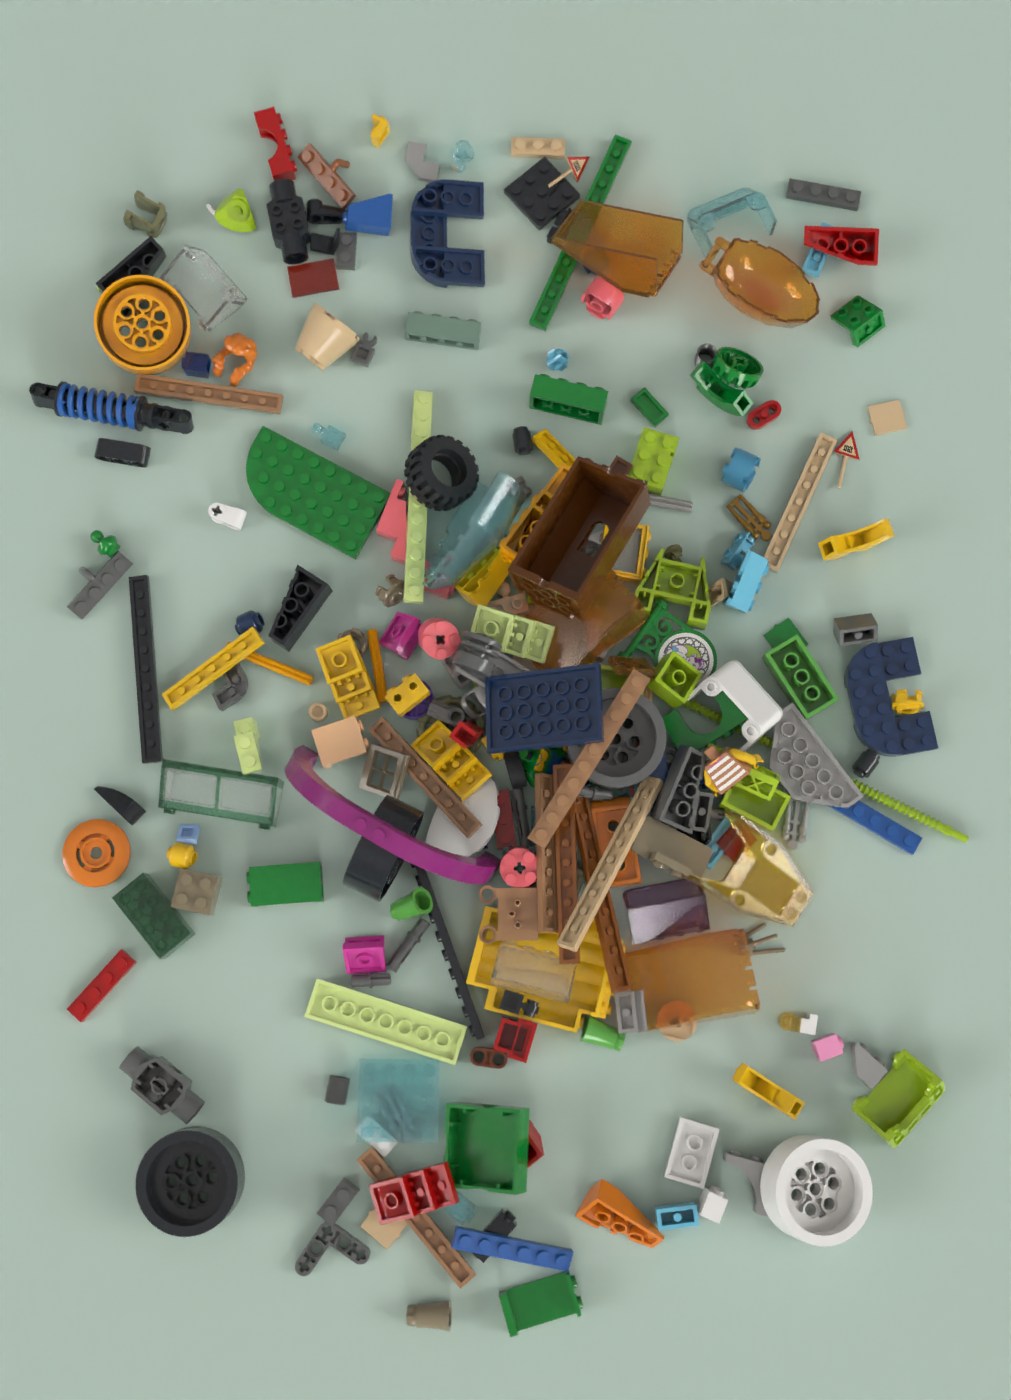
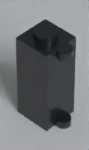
M501 1209L482 1231L508 1236L517 1226L516 1216L508 1209L507 1211ZM473 1253V1255L477 1259H480L483 1263L489 1257L487 1255Z

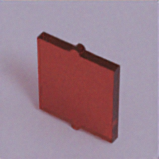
M737 818L716 842L724 852L723 855L728 856L735 864L758 839L750 831L751 828L746 826L740 818Z

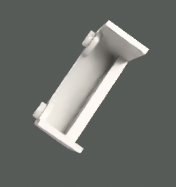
M736 660L725 663L692 691L687 701H690L701 692L708 696H716L723 690L749 719L742 726V734L748 740L739 749L744 752L771 729L783 715L781 707L744 666Z

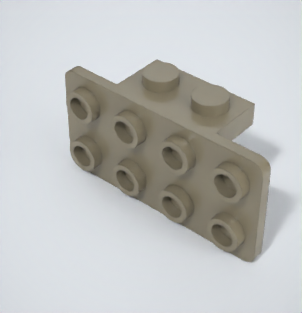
M650 816L646 817L631 846L632 852L653 862V866L662 870L665 868L670 871L669 874L672 876L682 877L694 884L700 882L713 853L710 847Z

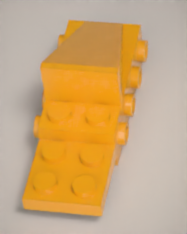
M565 464L561 465L547 486L532 498L529 508L523 510L518 523H514L510 528L509 535L500 541L498 545L500 547L499 555L503 561L507 563L513 562L570 470V467Z

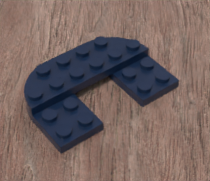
M442 179L426 184V187L416 194L410 212V256L415 270L424 280L437 287L447 288V285L484 288V250L447 247V217L484 218V182Z
M913 637L871 643L853 656L845 670L844 686L848 692L854 719V731L864 746L882 756L896 757L938 749L930 711L894 717L886 681L921 674Z

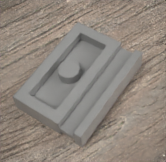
M644 990L614 993L618 1033L648 1031Z

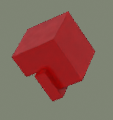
M502 1016L493 1049L507 1053L508 1058L527 1063L538 1023L518 1018V1021Z

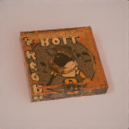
M609 656L608 664L616 675L629 676L633 669L648 678H654L655 670L645 658Z

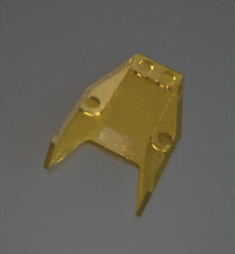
M726 810L725 816L743 842L741 852L722 881L689 874L686 878L742 914L793 927L813 896L812 890L781 844L744 816Z

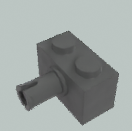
M700 791L699 798L696 800V815L692 822L693 830L707 832L710 819L720 821L724 819L725 816L718 815V813L725 814V809L712 807L713 793Z

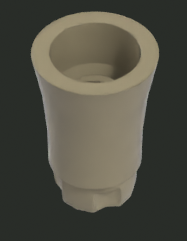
M451 1301L408 1305L407 1325L416 1326L417 1328H434L450 1331L452 1324Z

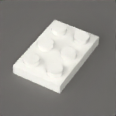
M680 1117L664 1177L704 1189L719 1128Z

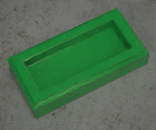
M645 387L630 400L654 428L669 416V413Z

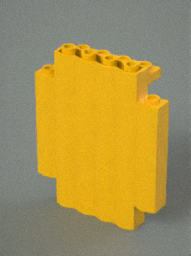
M485 906L479 932L484 926H492L498 931L497 908ZM595 918L580 944L581 964H559L558 933H538V940L494 941L491 944L482 942L478 933L466 984L489 989L484 1007L486 1010L577 1033L578 1029H582L584 1017H581L582 1013L605 1019L606 1015L610 1016L612 1004L609 1003L610 996H614L610 989ZM486 929L483 932V938L487 941L493 939L494 932L491 929ZM621 940L622 946H623V950H624V953H625L626 946L623 945V940ZM505 989L524 995L523 1003L527 1002V999L539 1002L538 1014H535V1017L532 1018L523 1015L524 1010L521 1008L518 1015L499 1009Z

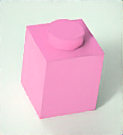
M832 1033L810 1041L818 1061H824L844 1054L842 1050L844 1048L843 1041L840 1036L837 1037V1034Z

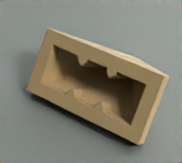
M721 578L709 586L708 592L711 608L729 596L733 583L726 578Z

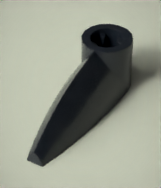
M311 199L307 202V219L310 223L344 224L342 223L343 212L347 210L324 205L319 199Z
M100 786L94 788L132 826L146 813L145 809L135 800L120 791Z

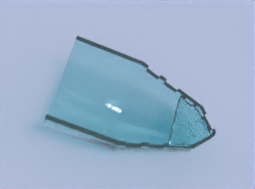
M498 471L489 488L477 482L476 491L459 506L445 531L448 533L445 541L441 540L439 543L441 549L438 555L436 553L433 555L425 571L424 577L427 578V581L422 583L429 589L453 586L498 547L527 498L521 486L503 471Z

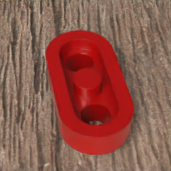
M769 400L751 411L746 420L749 428L759 430L777 419L782 410L780 403L775 400ZM772 409L774 413L770 414L768 410ZM753 419H757L759 423H754Z

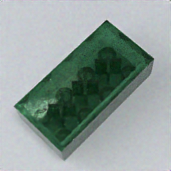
M147 873L140 874L112 897L159 959L169 957L196 934L177 909L171 907L170 900Z

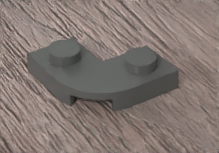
M240 663L223 674L227 685L212 693L221 711L240 701L247 692L248 679Z

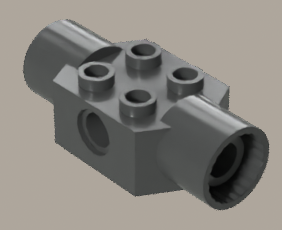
M137 1046L127 1055L119 1067L120 1070L133 1080L131 1090L160 1115L171 1111L187 1125L205 1104V1101L191 1090L192 1080L163 1056L153 1059Z

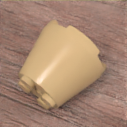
M315 303L310 309L294 349L324 371L325 368L352 348L360 338L339 319Z

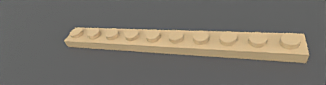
M648 776L641 781L557 941L560 947L577 952L664 784L661 779Z

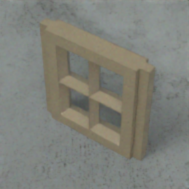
M370 743L359 788L383 797L390 795L399 800L410 756ZM378 753L386 755L383 769L375 767ZM390 757L398 759L395 773L387 771ZM374 770L382 773L378 787L370 784ZM385 775L394 777L390 791L382 788Z

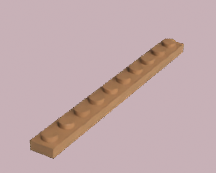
M633 669L603 717L604 742L585 745L529 834V840L545 849L651 680L650 678Z

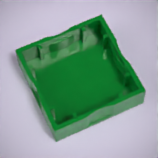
M467 1102L446 1103V1150L443 1162H448L455 1188L466 1190L483 1189L488 1192L511 1195L526 1193L530 1108Z

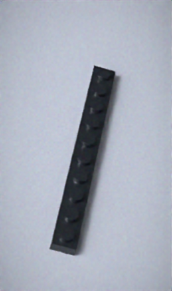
M148 575L129 577L141 756L143 764L163 762L150 582Z
M410 863L412 869L416 867L418 875L415 878L418 886L425 888L432 897L433 907L428 915L431 923H436L438 931H435L438 943H443L444 949L441 951L444 960H449L451 966L448 969L450 977L457 982L458 987L455 988L458 999H463L465 1006H462V1011L465 1018L469 1017L471 1025L468 1027L471 1036H476L477 1040L484 1038L482 1026L425 869Z

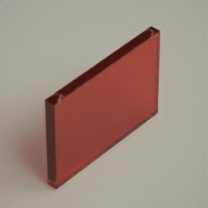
M334 258L287 267L293 298L339 290Z

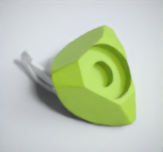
M239 188L228 195L216 210L210 204L206 205L216 220L229 230L251 232L257 227L243 189Z

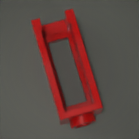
M468 719L466 722L460 721L449 737L463 748H467L475 744L484 730Z

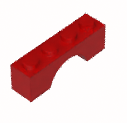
M275 107L253 112L261 138L270 139L277 144L275 154L268 160L274 181L278 179L296 180L294 172H297L295 161H291L289 157L293 155L290 145L285 144V140H288L285 129L280 127L283 124L280 113L276 114Z

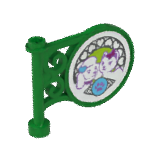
M661 599L655 600L654 604H656V607L624 652L620 651L616 658L629 665L633 660L630 656L635 649H639L652 659L654 667H656L664 655L674 650L703 674L695 686L697 688L707 677L716 671V650L712 642L704 634L693 630L667 612L666 607L668 604ZM662 618H667L683 629L671 632L672 625L664 621L660 624V628H663L664 625L668 628L665 632H661L658 628V622ZM645 635H650L655 639L654 646L648 644L652 643L651 639H646L644 646L639 643ZM658 636L665 637L660 641V638Z

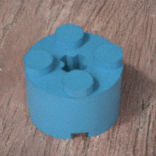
M734 448L730 464L726 463L722 470L723 476L721 481L737 490L745 492L756 474V468L754 467H759L761 458L745 450Z

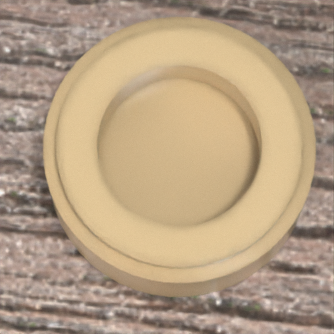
M316 702L309 707L308 715L313 721L322 722L327 718L328 710L324 704Z

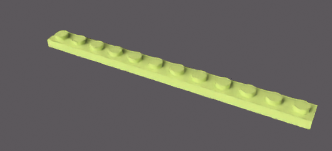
M414 390L411 451L424 440L431 437L433 392ZM409 487L403 602L422 604L424 596L427 507H425L424 503L420 504L415 495L412 496Z

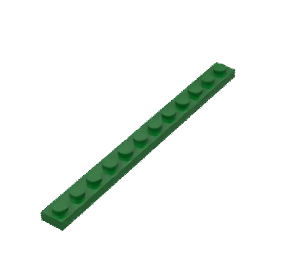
M615 134L529 320V325L543 331L547 330L632 143L631 140Z

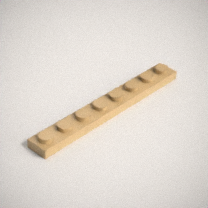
M820 432L763 556L768 559L767 564L770 565L768 570L775 573L778 572L836 445L837 439Z

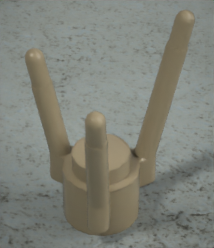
M766 923L761 924L745 935L739 936L740 940L736 941L741 956L746 954V957L785 952L786 949L775 948L752 951L756 949L755 945L778 937L777 934L755 941L749 938L766 927Z

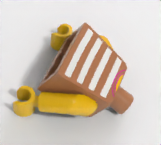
M711 744L703 751L709 758L703 771L705 785L714 792L715 797H719L718 792L721 795L726 793L729 788L751 772V765L754 769H758L759 767L756 763H764L759 754L752 755L735 748L725 747L719 752Z

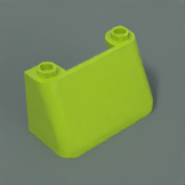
M904 1048L901 1052L897 1051L891 1059L893 1061V1068L867 1097L858 1096L853 1101V1107L851 1108L858 1117L892 1148H896L942 1096L946 1088L941 1078Z

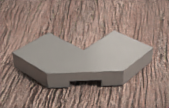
M409 141L405 155L407 164L412 168L418 180L425 182L436 181L440 171V164L424 161L427 149L426 144Z

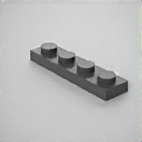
M791 178L789 179L786 193L787 199L853 211L858 210L861 191Z

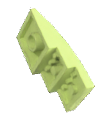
M478 604L470 632H477L491 637L502 645L500 652L545 663L556 626Z

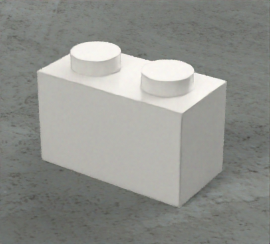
M713 1185L710 1188L704 1186L697 1204V1211L700 1216L720 1223L728 1203V1199L725 1197L722 1189Z

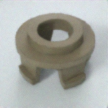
M393 574L386 577V580L391 585L389 590L378 586L375 592L376 596H379L378 599L383 601L384 606L387 608L397 605L404 596V581L397 579Z
M352 628L351 630L339 633L337 640L351 635L353 639L360 643L358 651L361 657L366 654L368 640L362 631Z

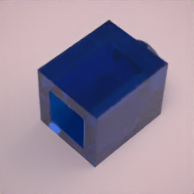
M186 351L181 366L187 376L209 379L212 361L208 354Z

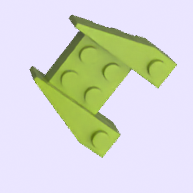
M661 548L651 567L636 588L630 614L648 618L653 599H661L690 606L686 625L691 628L705 630L711 609L705 557L701 558L699 566L664 559L663 553L665 548Z

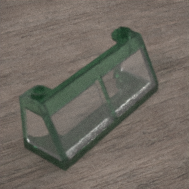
M163 759L158 808L164 809L163 813L175 815L176 811L255 823L259 825L258 828L270 830V827L276 828L284 782L278 777L253 773L243 775L240 771Z

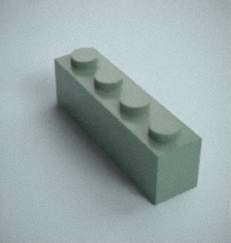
M419 311L408 312L405 338L409 341L478 350L482 331L481 322L474 319L461 320L454 316L447 318L439 314L426 315Z

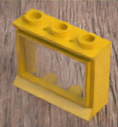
M601 523V525H604L603 532L599 537V542L601 543L609 530L608 526ZM638 524L607 578L638 584L646 574L644 563L649 554V550L646 548L651 538L650 525Z

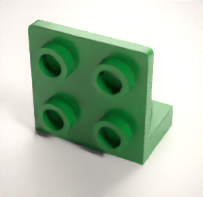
M859 295L831 315V320L850 331L852 344L857 348L886 326L883 310Z

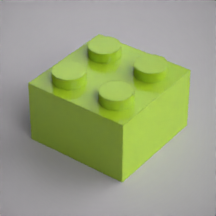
M673 650L661 658L649 677L651 680L646 687L674 709L686 703L703 674Z

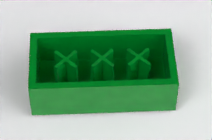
M535 374L530 392L529 408L601 425L607 404L608 391L602 387H588L581 382L571 383L564 378L554 379L546 374Z

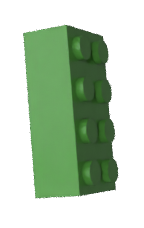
M798 634L763 655L762 660L790 704L793 702L806 720L839 700Z

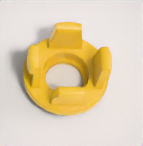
M906 689L897 690V695L892 694V709L897 711V713L914 714L924 708V703L922 702L923 692L917 689L914 696H908Z

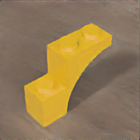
M882 519L852 532L830 536L819 542L818 546L824 561L837 560L851 552L866 551L895 535L889 519Z
M741 1063L740 1067L736 1069L732 1078L734 1082L794 1120L805 1104L798 1097L744 1063Z

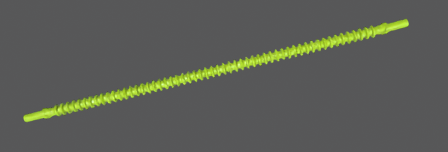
M696 700L686 701L683 704L685 705L684 708L689 707L690 711L693 709L695 713L699 712L700 716L703 714L705 718L709 717V720L714 719L715 723L721 722V712L716 713V710L712 711L711 707L701 706V703L697 704ZM736 727L734 729L735 733L740 732V735H742V728ZM766 734L755 742H760V745L764 744L765 748L770 747L771 750L772 738H767ZM851 777V780L863 795L866 794L867 798L877 799L878 803L882 802V805L887 804L888 808L893 807L892 810L897 809L898 813L903 812V815L907 814L908 818L913 817L914 821L917 819L918 823L923 822L924 826L928 824L929 828L934 827L935 831L939 830L946 836L950 835L964 843L968 841L969 836L953 829L952 826L941 823V820L936 821V818H930V815L926 816L925 812L920 813L919 809L916 811L915 807L905 806L904 802L899 803L898 799L895 801L894 797L889 798L888 794L885 796L884 792L879 793L878 789L875 791L873 790L874 787L869 788L868 784L863 785V782L859 783L858 779L854 781L853 777Z

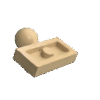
M505 581L496 591L502 599L488 603V607L516 615L529 611L524 592L509 596L511 588Z

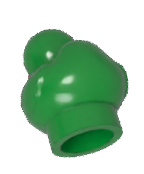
M99 530L93 531L90 535L94 543H99L98 552L101 555H108L111 558L121 547L117 544V539L113 535L104 537L103 533Z

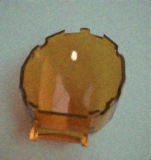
M717 237L714 241V246L706 258L699 263V267L713 277L715 285L728 303L741 314L765 325L794 328L809 322L819 314L820 298L813 282L810 283L805 278L804 271L797 264L771 246L767 248L758 244L756 240L750 239V241H746L740 238H733L730 243L722 237ZM722 249L725 252L716 266H714L711 262L719 250Z

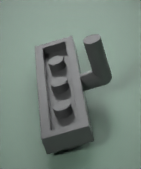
M117 551L96 575L92 574L85 567H80L79 572L89 582L66 607L83 620L133 563Z

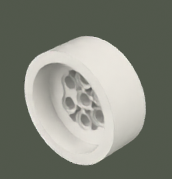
M811 1134L791 1137L783 1141L772 1151L765 1162L761 1174V1199L771 1221L784 1233L808 1244L822 1247L841 1244L853 1237L861 1229L869 1215L873 1197L869 1171L862 1158L852 1148L842 1142ZM816 1163H818L819 1168H818V1170L815 1172V1171H814V1166H815ZM800 1169L801 1173L800 1176L797 1178L796 1171ZM832 1178V1184L828 1186V1180ZM814 1184V1190L810 1193V1186ZM795 1189L796 1195L792 1198L791 1193ZM827 1198L828 1204L826 1207H824L823 1203L824 1200ZM809 1204L810 1209H809V1211L806 1213V1212H805V1207Z

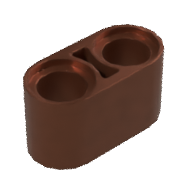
M475 1047L470 1053V1060L476 1066L501 1069L508 1060L506 1053L493 1048ZM475 1051H482L485 1058L483 1061L478 1062L473 1058ZM498 1053L504 1056V1062L499 1065L493 1061V1056Z

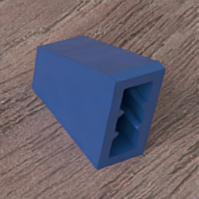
M386 194L348 205L347 211L343 212L342 223H345V230L388 236L391 230L393 194Z

